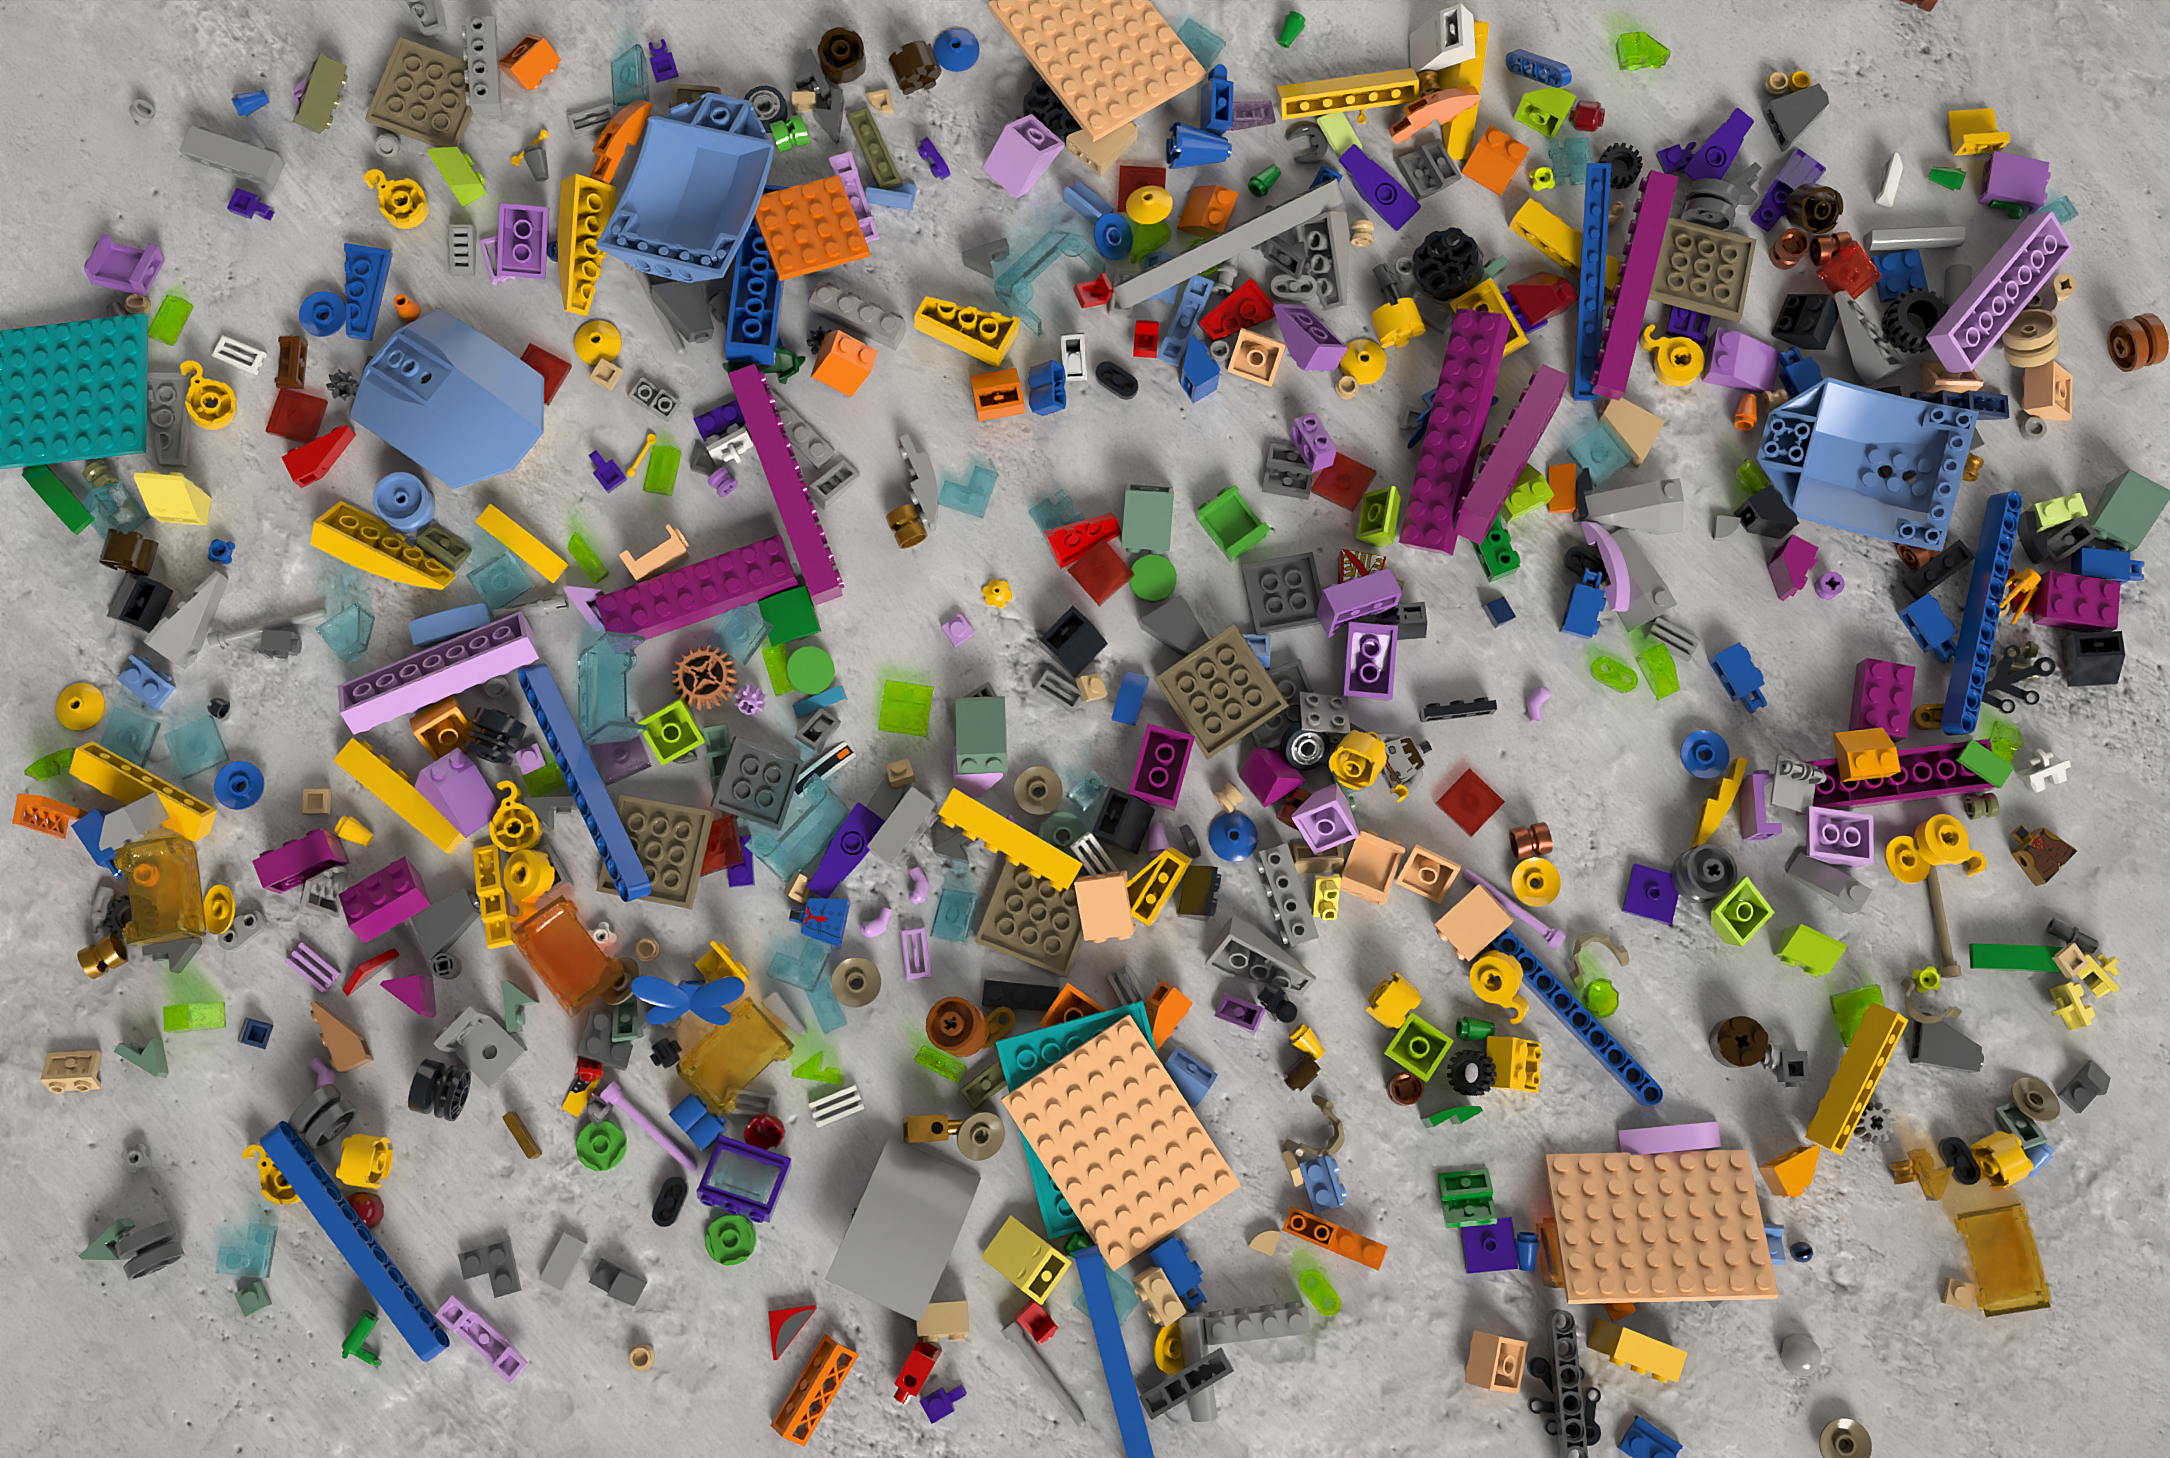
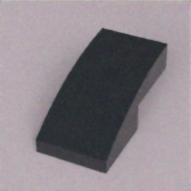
M1589 467L1584 468L1576 480V510L1572 513L1574 522L1584 521L1589 515L1585 496L1590 495L1593 491Z
M2035 511L2023 512L2019 517L2018 536L2029 559L2033 564H2039L2049 558L2047 535L2037 534Z

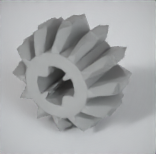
M1868 1101L1855 1127L1857 1131L1854 1133V1136H1862V1142L1865 1144L1871 1141L1873 1145H1879L1881 1140L1888 1141L1887 1133H1894L1895 1131L1889 1125L1896 1121L1894 1118H1888L1891 1110H1883L1882 1103L1874 1105L1871 1101ZM1871 1119H1874V1120H1875V1121L1873 1122V1126H1874L1873 1128H1871V1126H1870V1125L1872 1124V1120H1871Z

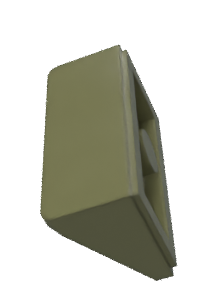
M436 524L431 525L422 532L417 539V547L453 573L460 568L472 552L470 548Z

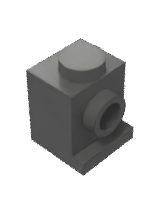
M722 290L719 294H714L709 299L708 304L713 309L711 314L719 323H723L727 331L731 297Z
M263 629L259 653L266 658L288 659L289 655L298 656L301 652L302 642L300 637L292 631Z
M1780 1051L1781 1062L1777 1066L1778 1082H1785V1087H1801V1082H1808L1807 1051ZM1788 1065L1793 1068L1791 1074H1789Z

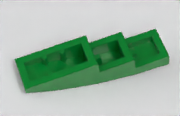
M46 464L30 466L21 474L41 499L74 534L78 535L95 520L94 516L84 507L70 488Z
M1971 943L1969 944L1970 969L2062 973L2052 957L2064 947Z

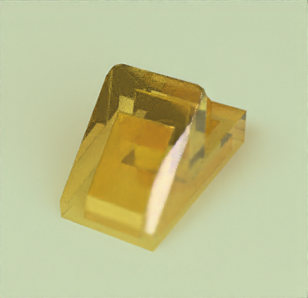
M1926 1149L1908 1151L1909 1159H1915L1916 1161L1915 1171L1920 1176L1918 1181L1926 1200H1941L1954 1167L1944 1166L1934 1170V1160Z

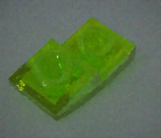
M73 747L63 749L37 760L24 770L25 775L39 782L49 781L52 776L61 775L60 767H71L76 749Z

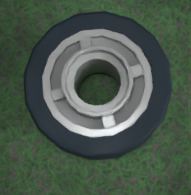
M767 85L758 86L751 89L745 95L744 100L751 102L766 133H772L771 123L780 120L786 122L788 117L786 101L782 93L776 88ZM763 108H770L768 111H761Z
M1301 722L1288 727L1280 742L1281 752L1286 760L1296 769L1304 771L1312 770L1322 765L1330 751L1329 739L1325 732L1302 730ZM1309 742V746L1301 750L1302 745Z

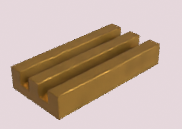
M510 1111L502 1116L505 1124L528 1159H536L543 1154L516 1112Z

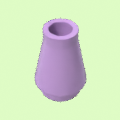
M1163 824L1149 826L1147 855L1153 861L1162 852L1170 848Z

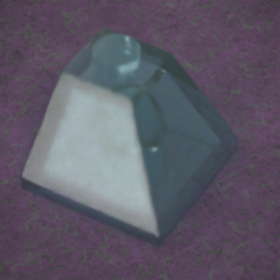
M356 602L315 629L339 659L345 663L353 662L359 659L368 648L375 616L362 604Z

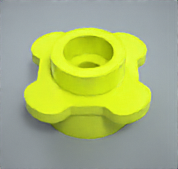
M1541 167L1530 172L1529 177L1533 180V190L1539 192L1541 189H1552L1555 186V181L1552 180L1553 173L1549 167Z
M1928 966L1925 970L1916 969L1912 972V977L1917 983L1916 990L1919 993L1923 994L1927 990H1938L1940 988L1939 975L1933 966Z

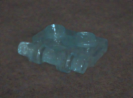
M1589 137L1565 139L1564 148L1559 147L1558 139L1550 140L1548 153L1549 158L1552 159L1553 168L1551 170L1556 185H1564L1565 178L1567 177L1570 179L1571 186L1584 185L1586 181L1587 163H1593ZM1561 158H1566L1567 167L1562 165Z
M1062 489L1054 494L1059 501L1057 504L1053 505L1050 499L1047 498L1028 510L1029 515L1043 535L1044 531L1085 520L1082 513H1078L1073 506L1071 497L1066 496ZM1063 510H1065L1071 518L1066 523L1059 514Z

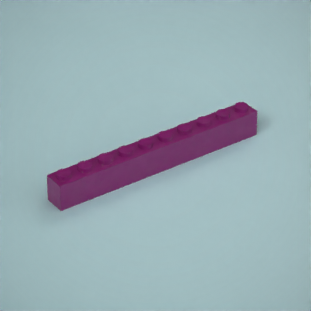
M1650 170L1647 177H1642L1638 191L1641 192L1640 199H1636L1633 212L1636 213L1635 220H1631L1628 228V233L1631 234L1630 240L1625 242L1622 252L1623 255H1626L1625 260L1620 263L1617 271V276H1620L1619 284L1616 283L1612 291L1611 297L1615 298L1614 304L1609 306L1606 319H1609L1608 327L1605 326L1601 335V340L1604 341L1603 347L1599 348L1595 362H1598L1597 370L1593 371L1590 379V384H1593L1591 391L1593 394L1619 401L1625 393L1678 181L1676 176Z

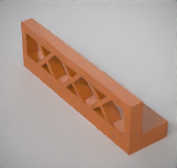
M18 793L12 824L58 839H66L69 820L78 821L88 812L46 796Z
M824 1334L770 1426L783 1438L805 1446L859 1354L841 1345L833 1337ZM842 1352L847 1354L848 1357L844 1364L837 1366L836 1361ZM829 1377H833L830 1387L823 1390L822 1385L824 1381ZM819 1399L817 1409L809 1413L811 1403ZM805 1423V1429L801 1436L794 1435L793 1433L798 1425Z

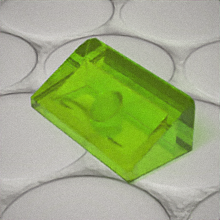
M166 295L148 330V337L174 346L193 309V305L181 297Z
M653 446L643 487L644 492L672 496L682 454L680 450L673 446Z
M573 533L567 549L591 581L597 584L607 577L609 572L579 533Z
M926 1045L920 1048L913 1059L914 1062L957 1084H960L967 1070L965 1065Z

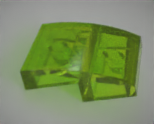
M886 680L878 730L927 737L934 686Z
M1878 984L1829 996L1834 1018L1846 1048L1850 1046L1852 1035L1858 1030L1862 1022L1863 1013L1869 1008L1871 1002L1885 1007L1881 986Z

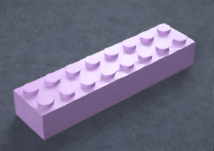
M2052 211L2028 215L1926 336V339L1949 374L1967 372L1974 369L2074 248Z
M519 611L337 686L340 714L354 735L359 732L368 731L381 723L390 722L405 713L414 712L427 704L436 703L454 693H461L466 688L476 684H483L488 679L507 674L522 665H529L539 659L534 633L523 612Z

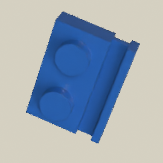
M1637 1415L1617 1447L1632 1458H1677L1676 1455L1683 1448L1681 1444Z

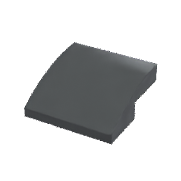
M1440 139L1421 145L1417 151L1399 157L1395 162L1417 201L1447 188L1462 178Z
M1270 443L1262 492L1309 500L1313 472L1310 471L1297 448Z

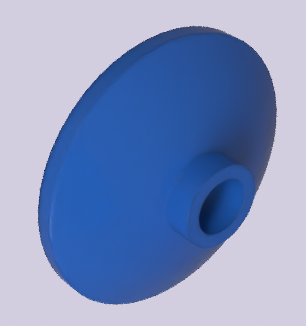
M956 28L943 32L937 38L934 45V53L941 67L948 71L961 72L971 68L976 63L980 48L977 39L972 33ZM960 45L959 48H953L952 46Z
M1116 213L1104 214L1097 220L1093 236L1099 252L1110 260L1125 258L1130 253L1133 245V234L1128 222Z
M316 292L307 297L302 303L299 310L300 323L311 335L317 337L333 335L345 323V303L338 295L332 292ZM329 314L328 318L323 320V317Z
M1700 730L1690 734L1683 741L1680 749V758L1683 766L1690 774L1698 778L1709 779L1718 776L1726 769L1730 753L1727 743L1720 735L1712 731ZM1699 752L1705 753V760L1699 758Z
M232 762L223 767L216 776L214 782L216 798L229 809H247L261 798L265 786L264 777L261 771L249 762ZM242 783H245L246 788L243 791H240L239 786Z
M1224 814L1217 818L1210 828V846L1213 852L1223 860L1230 862L1244 860L1253 853L1257 846V829L1254 823L1242 814ZM1231 832L1238 833L1239 838L1237 840H1232L1229 834Z

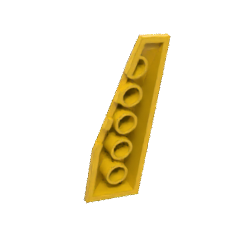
M1474 20L1475 58L1436 70L1439 77L1437 84L1440 85L1441 90L1462 86H1475L1480 95L1489 22ZM1479 101L1474 107L1459 113L1453 121L1442 124L1444 147L1452 160L1467 162L1470 158Z
M574 174L561 180L558 216V268L564 311L587 316L596 290L594 287L596 279L601 274V263L607 254L598 249L596 243L615 211L616 187L579 174Z
M343 501L338 502L314 521L310 545L352 566L397 582L443 590L456 578L453 572L434 558H426L423 555V550L419 547H411L405 542L406 538L400 533L394 534L388 530L389 525Z

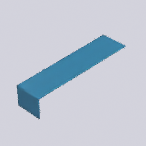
M837 686L792 706L797 718H800L840 700L848 699L843 686Z

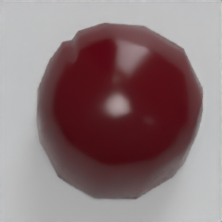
M759 1113L750 1119L743 1135L747 1144L768 1150L773 1146L777 1148L781 1144L786 1131L783 1122L776 1115Z
M355 1192L346 1198L369 1230L380 1224L384 1216V1205L377 1195L368 1192Z

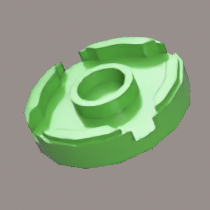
M1160 555L1141 557L1133 564L1129 575V584L1132 592L1139 599L1151 603L1167 599L1173 593L1177 581V573L1174 566L1168 559Z
M813 646L802 647L795 651L786 665L788 682L792 688L802 694L815 695L823 692L831 684L835 674L834 662L829 654L821 648Z
M603 1120L598 1127L592 1122L587 1124L579 1132L576 1139V1151L579 1161L585 1167L594 1171H607L616 1167L624 1159L627 1151V1138L624 1131L616 1123L608 1120Z
M724 1214L716 1218L709 1226L705 1235V1247L709 1256L716 1262L726 1266L738 1265L747 1260L753 1253L757 1243L756 1231L752 1223L741 1215Z

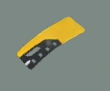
M579 1076L568 1094L562 1109L579 1117L601 1078L596 1079L595 1082L580 1080Z

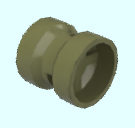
M103 461L93 462L83 470V477L88 482H92V488L99 495L111 492L118 484V479L108 472V467Z
M1984 793L1979 797L1977 795L1965 797L1964 808L1969 819H1979L1981 816L1989 818L1998 815L1999 803L1994 793Z

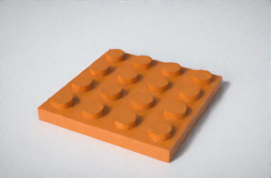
M839 175L766 193L761 196L754 218L779 281L870 257L869 247Z

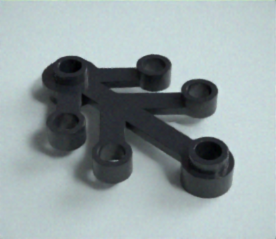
M2007 646L2003 651L2004 657L1993 680L1985 683L1981 702L1998 708L2003 714L2012 713L2015 710L2013 700H2001L1988 694V692L1997 689L2021 699L2026 705L2038 703L2040 697L2036 691H2026L2011 684L2035 675L2046 677L2053 674L2056 665L2051 658L2041 657L2033 663V666L2007 675L2014 659H2017L2021 654L2018 646ZM2009 648L2015 649L2016 655L2014 657L2008 655ZM1991 654L1990 657L1992 659V664L1988 667V670L1989 668L1994 667L1997 662V659L1993 654ZM2043 662L2049 664L2048 671L2042 669L2041 665ZM2029 693L2035 696V700L2033 702H2029L2027 700V695ZM2004 702L2010 703L2011 709L2009 711L2003 709Z
M1539 1356L1531 1358L1527 1365L1528 1372L1533 1377L1541 1378L1553 1394L1552 1377L1549 1372L1550 1365L1548 1361ZM1538 1363L1544 1365V1370L1541 1373L1536 1371ZM1580 1367V1377L1582 1381L1584 1379L1585 1372L1583 1368ZM1568 1368L1567 1375H1568V1377H1569V1379H1570V1377H1571V1372H1570V1370H1569V1368ZM1587 1387L1583 1393L1586 1400L1584 1418L1585 1428H1591L1593 1432L1590 1437H1586L1587 1446H1592L1601 1437L1600 1426L1595 1422L1596 1403L1601 1399V1393L1595 1387ZM1591 1390L1596 1392V1397L1593 1400H1590L1588 1397V1393ZM1571 1395L1566 1396L1563 1400L1565 1409H1569L1573 1405L1574 1400ZM1532 1397L1527 1402L1528 1409L1535 1414H1540L1541 1412L1555 1414L1554 1402L1542 1401L1538 1397ZM1536 1400L1539 1401L1540 1408L1533 1410L1532 1403ZM1552 1418L1547 1419L1543 1425L1545 1432L1552 1436L1557 1435L1556 1429L1553 1432L1548 1430L1549 1423L1554 1422L1556 1424V1420ZM1568 1424L1566 1426V1434L1573 1435L1576 1431V1425Z

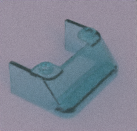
M1059 229L1049 231L995 281V295L1017 317L1021 318V321L1038 337L1042 334L1041 319L1026 306L1034 294L1030 283L1062 253L1068 257L1079 256L1098 275L1106 270V260L1078 234Z
M607 631L581 652L578 659V730L584 744L596 745L631 741L647 730L646 725L637 724L633 717L627 716L626 673L635 667L637 662V655L634 653V649L645 641V636Z

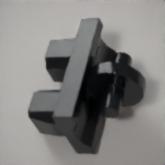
M1266 985L1257 998L1261 1001L1260 1004L1265 1007L1269 1018L1274 1022L1277 1019L1283 1023L1293 1022L1297 1017L1298 1011L1294 1003L1289 1001L1286 992L1279 989L1276 993Z

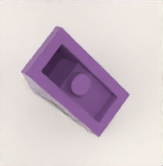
M1224 993L1214 1016L1239 1026L1247 1032H1256L1265 1008Z

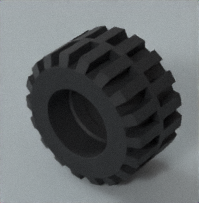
M1912 288L1909 292L1905 291L1898 296L1887 308L1882 319V324H1885L1882 328L1883 333L1888 334L1886 336L1887 341L1891 340L1894 343V348L1899 346L1904 353L1910 350V354H1916L1918 351L1922 353L1928 348L1930 349L1931 345L1926 336L1949 309L1948 304H1943L1944 299L1941 296L1938 298L1935 296L1936 292L1931 291L1929 293L1926 288H1921L1919 291L1917 288ZM1907 313H1914L1920 316L1924 321L1925 329L1914 327L1909 322Z

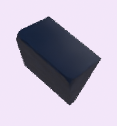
M1505 597L1494 600L1483 607L1495 629L1516 618Z
M246 1017L238 1037V1042L266 1049L274 1025Z

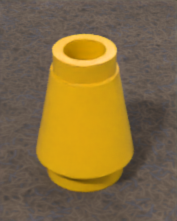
M343 815L334 829L339 838L365 847L370 844L374 837L373 833L352 816Z
M1301 1023L1289 1034V1038L1292 1040L1291 1044L1312 1057L1314 1061L1325 1053V1049L1310 1026L1306 1027Z

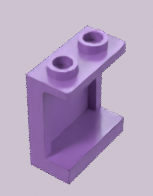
M1994 151L1984 163L1978 203L1988 205L1993 199L2029 206V213L2034 214L2047 201L2048 194L2045 193V189L2051 173L2048 172L2049 162Z
M103 233L100 240L96 242L90 258L86 260L84 271L91 284L146 296L165 260L158 245L149 243L146 249L142 250L114 243L108 234Z
M1769 770L1753 771V774L1746 775V778L1742 780L1739 787L1742 840H1768L1782 833V823L1766 822L1764 786L1774 780V774H1769Z

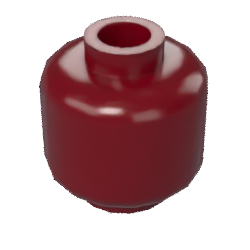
M1580 100L1576 108H1571L1569 121L1573 122L1574 129L1577 131L1595 132L1598 127L1603 126L1605 108H1602L1601 103L1597 101Z

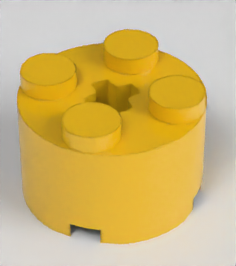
M1412 298L1397 299L1398 304L1393 306L1389 302L1371 314V324L1382 348L1393 345L1397 349L1405 347L1409 344V339L1426 332L1424 323Z
M1357 730L1350 731L1330 757L1329 767L1331 772L1334 770L1338 776L1336 779L1339 783L1351 789L1359 790L1365 786L1372 785L1386 764L1385 743L1369 734Z
M1393 971L1390 973L1393 978L1389 981L1383 979L1368 997L1367 1001L1370 1002V1005H1364L1363 1007L1367 1013L1386 1029L1392 1027L1400 1028L1406 1020L1405 1014L1410 1008L1414 1010L1422 1001V998L1419 996V990L1397 971Z
M1996 1131L1972 1144L1969 1148L1972 1149L1971 1154L1980 1167V1179L1982 1181L1987 1179L1991 1183L1989 1187L1993 1190H2003L2025 1178L2033 1170V1164L2026 1157L2021 1148V1140L2016 1134Z
M358 1133L351 1137H345L341 1144L343 1153L341 1163L336 1169V1177L342 1179L346 1185L379 1189L383 1185L379 1184L382 1178H388L392 1167L393 1150L388 1149L387 1144L391 1143L390 1139Z

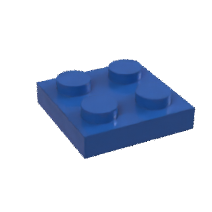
M1919 249L1876 255L1870 259L1880 303L1895 301L1903 292H1909L1912 288H1917L1918 291L1921 288H1926L1927 292H1929Z

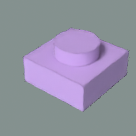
M961 613L941 626L942 631L955 648L975 635V632Z
M537 743L517 751L515 754L525 777L548 767L542 750Z

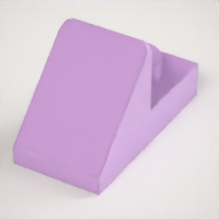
M573 586L563 588L596 632L604 627L600 621L599 610L594 605L596 604L595 598L605 595L602 590Z

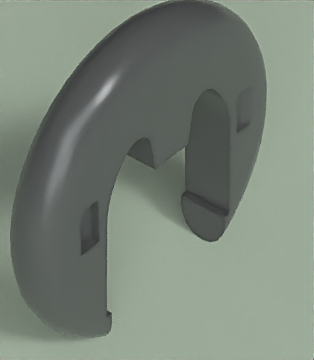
M1301 125L1293 129L1288 135L1287 141L1302 136H1312L1314 138L1310 139L1311 147H1317L1314 152L1297 156L1294 160L1302 164H1312L1321 160L1328 148L1327 138L1324 133L1312 125Z

